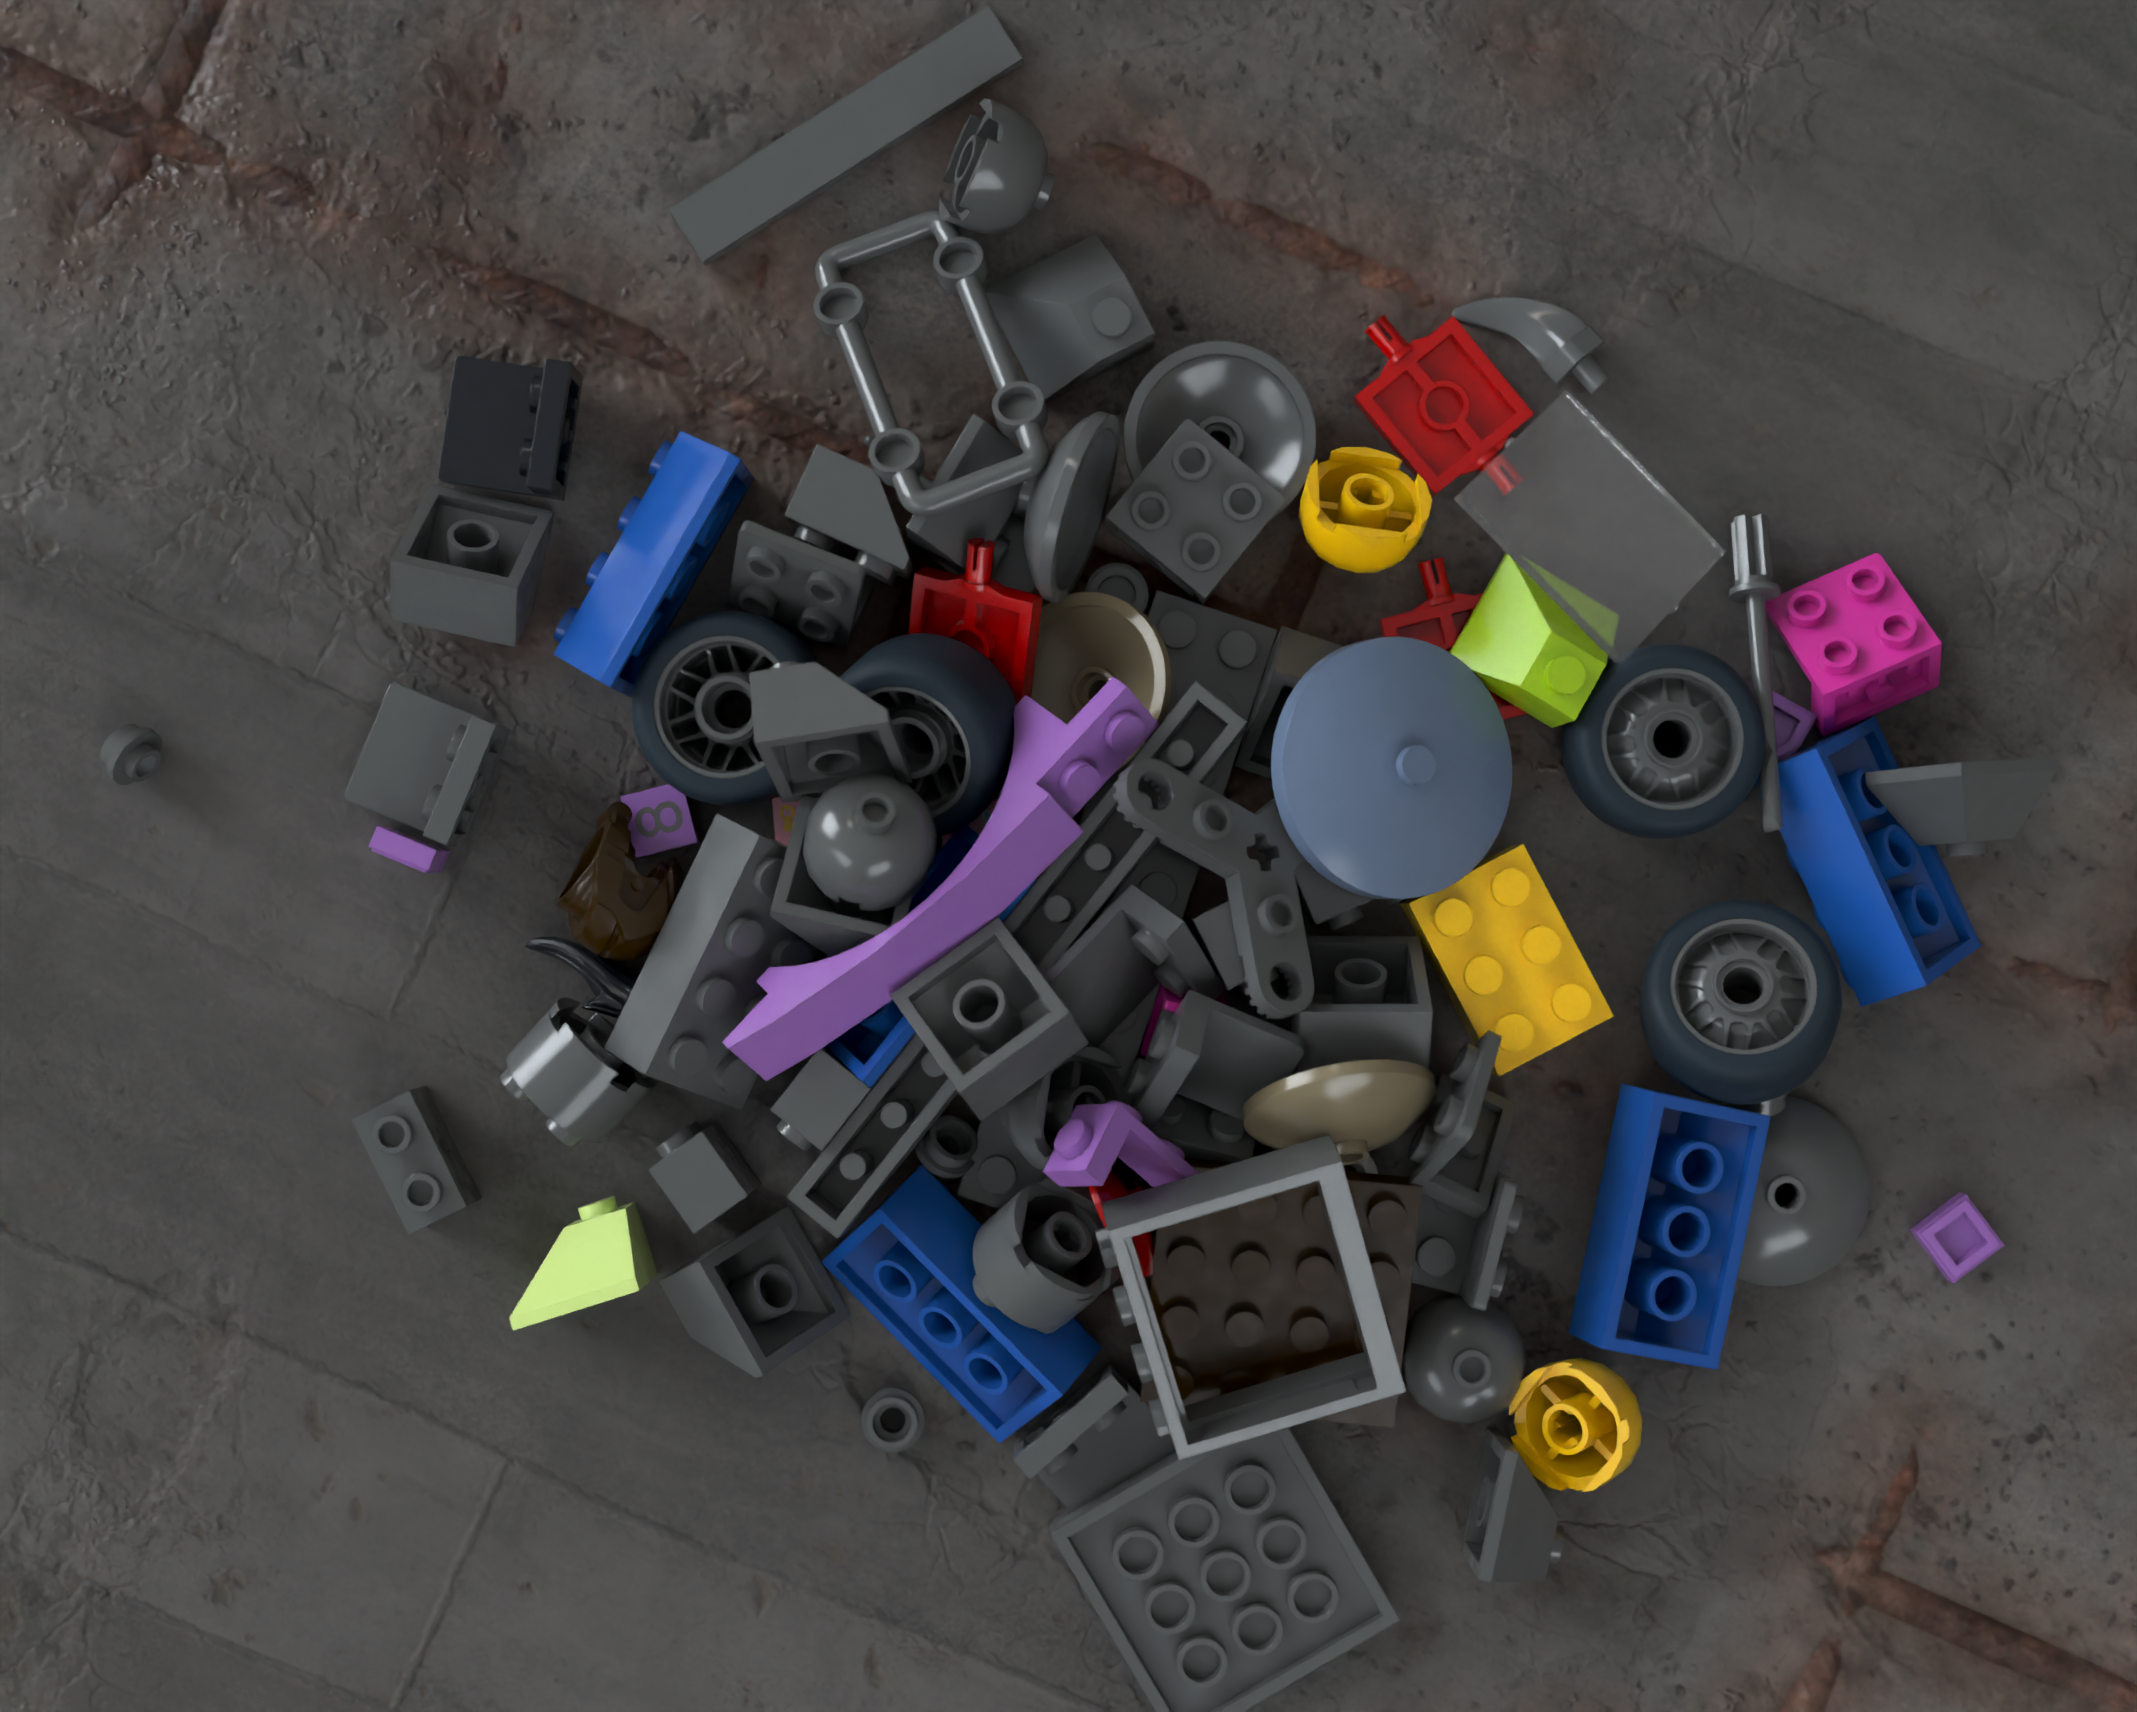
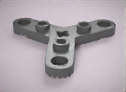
M1144 759L1125 769L1117 777L1118 781L1114 783L1116 793L1113 794L1114 801H1118L1119 804L1116 809L1119 813L1123 812L1125 815L1123 819L1126 822L1131 821L1133 823L1132 827H1141L1143 830L1160 838L1162 844L1225 878L1238 956L1243 957L1246 973L1244 983H1247L1248 988L1245 989L1246 995L1250 994L1252 998L1249 1001L1252 1006L1256 1005L1259 1008L1257 1012L1261 1015L1266 1014L1267 1018L1282 1019L1303 1011L1313 998L1314 978L1294 869L1304 862L1305 858L1297 850L1283 825L1275 797L1255 813H1252L1163 761ZM1144 778L1145 781L1152 780L1150 783L1152 786L1157 784L1158 788L1155 790L1157 793L1161 792V795L1158 796L1159 800L1162 801L1158 804L1160 809H1151L1143 803L1138 792L1140 779ZM1252 846L1254 851L1263 852L1265 863L1260 865L1258 860L1249 859L1247 848ZM1279 967V972H1286L1284 975L1285 979L1290 978V982H1287V984L1292 986V989L1288 990V994L1291 996H1288L1286 1001L1279 998L1271 988L1270 972L1272 969Z

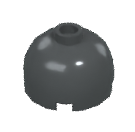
M983 99L979 104L986 114L983 118L972 114L969 116L955 143L943 181L950 184L955 182L952 200L948 202L940 198L938 209L940 219L965 229L991 234L1006 232L1020 224L1032 208L1041 210L1051 194L1054 175L1046 171L1048 152L1043 135L1028 117L1008 106L991 99Z
M869 773L842 779L824 791L807 819L803 856L810 878L826 896L839 902V897L848 902L860 903V909L877 911L898 906L921 890L934 863L937 841L936 827L929 806L910 786L891 776Z
M1083 1047L1007 1103V1126L1013 1144L1032 1166L1042 1171L1044 1170L1054 1150L1055 1138L1062 1127L1068 1123L1076 1105L1106 1104L1108 1101H1119L1131 1106L1133 1098L1124 1094L1125 1086L1121 1076L1115 1070L1116 1068L1123 1067L1115 1057L1097 1047Z
M1451 1294L1438 1296L1417 1309L1406 1325L1401 1368L1403 1382L1417 1404L1439 1419L1462 1424L1490 1420L1510 1406L1520 1387L1521 1380L1525 1378L1528 1365L1523 1335L1511 1316L1490 1300H1488L1486 1310L1483 1311L1472 1308L1459 1295L1452 1296Z

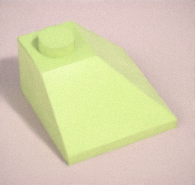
M615 1196L578 1208L581 1219L563 1228L509 1317L513 1331L640 1291L658 1275L636 1202L618 1207Z

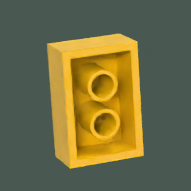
M1524 844L1512 845L1479 862L1471 872L1446 889L1430 895L1411 898L1400 904L1416 936H1420L1421 945L1473 1044L1475 1045L1488 1030L1502 1036L1492 1074L1501 1076L1614 1017Z

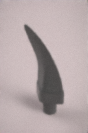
M1498 297L1474 301L1459 306L1452 311L1451 316H1454L1458 321L1502 332L1517 339L1542 366L1541 369L1556 385L1573 374L1587 391L1594 395L1611 380V377L1592 357L1605 341L1590 325L1588 326L1578 316L1562 307L1524 297Z

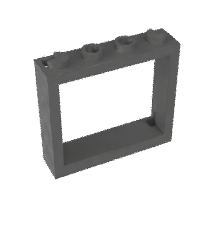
M1330 1134L1101 1203L1107 1227L1095 1230L1103 1262L1106 1269L1119 1266L1124 1285L1113 1288L1118 1310L1124 1327L1137 1324L1142 1342L1130 1345L1141 1383L1152 1380L1155 1382L1159 1398L1148 1401L1153 1422L1159 1437L1171 1433L1179 1460L1406 1392L1342 1160ZM1316 1182L1364 1352L1184 1406L1132 1237Z

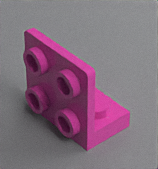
M1874 553L1765 602L1766 615L1811 682V712L1817 716L1814 723L1823 737L1939 686L1942 643L1880 554Z

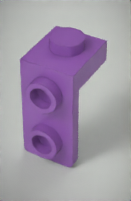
M1108 1101L1106 1104L1076 1105L1068 1123L1058 1132L1054 1141V1150L1043 1170L1060 1187L1102 1186L1117 1157L1152 1187L1199 1174L1184 1160L1185 1155L1179 1147L1169 1141L1158 1138L1141 1123L1142 1116L1138 1111L1119 1101Z

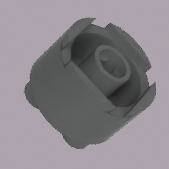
M563 997L549 1009L507 1055L506 1063L508 1068L500 1075V1080L504 1087L516 1098L524 1102L531 1100L549 1117L546 1120L548 1129L564 1144L576 1147L582 1139L591 1143H602L655 1087L656 1079L649 1076L643 1078L638 1070L604 1049L615 1027L612 1023L597 1012L587 1021L574 1013L581 1003Z
M1045 1178L1041 1183L1029 1184L980 1227L973 1243V1263L976 1272L973 1278V1289L980 1301L987 1306L997 1307L1002 1313L1021 1325L1048 1334L1055 1332L1058 1328L1068 1323L1114 1284L1120 1277L1121 1272L1119 1266L1109 1269L1105 1268L1095 1230L1105 1227L1095 1208L1090 1192L1082 1186L1060 1187L1051 1178Z

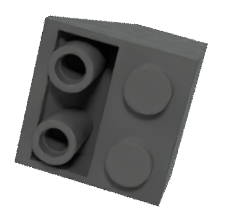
M817 444L784 515L796 531L794 538L835 555H838L840 552L855 559V563L861 564L866 568L865 576H871L876 579V582L892 588L897 578L912 584L916 571L884 486L875 470Z

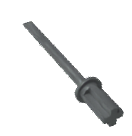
M1763 514L1753 517L1740 515L1734 517V522L1731 523L1735 586L1729 590V599L1737 603H1746L1753 694L1759 704L1765 726V754L1759 778L1763 830L1766 833L1783 828L1765 603L1781 595V586L1774 583L1768 516Z

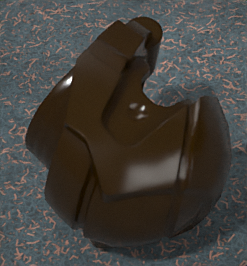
M622 802L611 804L598 817L597 829L584 847L566 887L555 905L568 913L571 935L578 943L596 955L599 954L604 959L627 961L641 958L650 953L686 876L676 857L671 858L667 863L663 861L658 862L646 877L637 871L634 864L636 850L630 844L631 831L627 829L632 819V811L628 805Z

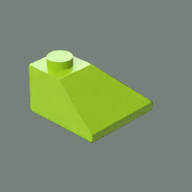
M1508 552L1504 555L1449 653L1466 664L1479 677L1488 690L1550 728H1554L1575 721L1607 665L1617 618Z

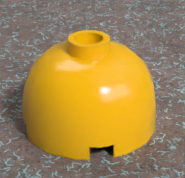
M1341 447L1332 450L1329 460L1318 464L1317 459L1310 466L1300 500L1299 519L1307 543L1320 558L1340 569L1355 573H1377L1393 567L1415 548L1427 524L1432 498L1424 479L1417 473L1416 479L1413 481L1407 474L1399 470L1402 460L1387 452L1369 447Z
M1575 1358L1549 1363L1537 1368L1521 1380L1520 1387L1509 1406V1416L1515 1413L1514 1424L1517 1432L1516 1435L1511 1437L1513 1447L1520 1454L1531 1474L1549 1488L1560 1491L1567 1488L1577 1491L1583 1490L1582 1492L1593 1491L1623 1472L1631 1464L1641 1444L1642 1414L1636 1395L1621 1376L1599 1362Z

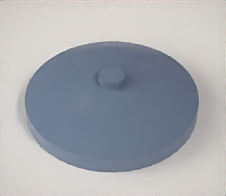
M1381 637L1344 646L1325 656L1303 675L1293 688L1279 716L1272 745L1271 776L1275 802L1280 818L1289 837L1305 860L1330 882L1355 894L1378 899L1417 898L1436 893L1453 885L1471 872L1492 847L1505 820L1510 802L1513 771L1512 755L1508 733L1498 706L1479 677L1456 656L1431 643L1406 637Z

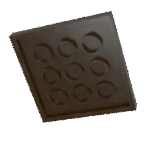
M1184 1158L1198 1173L1236 1163ZM1345 1171L1401 1372L1423 1186L1410 1184V1177ZM1316 1182L1155 1230L1153 1274L1151 1275L1149 1293L1184 1406L1364 1352ZM1154 1380L1141 1383L1140 1402H1145L1148 1407V1401L1159 1398ZM1398 1394L1314 1419L1313 1421L1395 1427Z

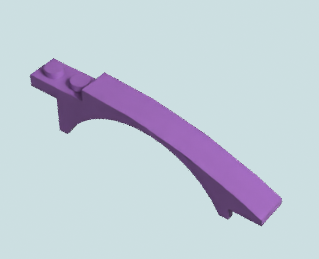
M1112 677L1068 725L1025 695L1014 707L1013 753L1001 795L977 841L955 870L924 902L907 916L865 943L817 962L796 966L769 967L756 981L768 994L722 1043L767 1081L814 1054L892 1001L891 994L995 919L1084 832L1072 818L1159 726L1158 722L1126 685Z

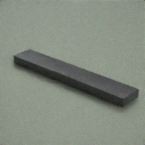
M988 5L673 205L668 210L706 267L1022 66L1023 57Z

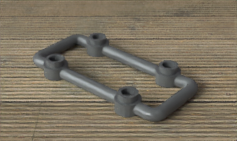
M939 211L919 213L826 250L818 258L815 266V276L820 292L817 294L813 304L814 313L820 328L826 335L840 342L873 429L875 438L869 447V459L873 469L881 482L895 488L899 501L907 511L924 517L940 514L1027 481L1040 474L1047 465L1049 458L1048 443L1042 431L1048 419L1045 400L1041 390L1036 385L1021 380L983 288V282L988 273L983 250L975 240L962 237L957 225L940 219ZM935 236L939 247L934 253L933 265L939 283L945 290L959 296L998 390L992 401V411L997 426L1003 435L1019 442L1023 453L929 490H924L919 479L925 467V456L922 447L913 432L899 427L863 333L869 318L864 297L858 287L843 281L840 271Z

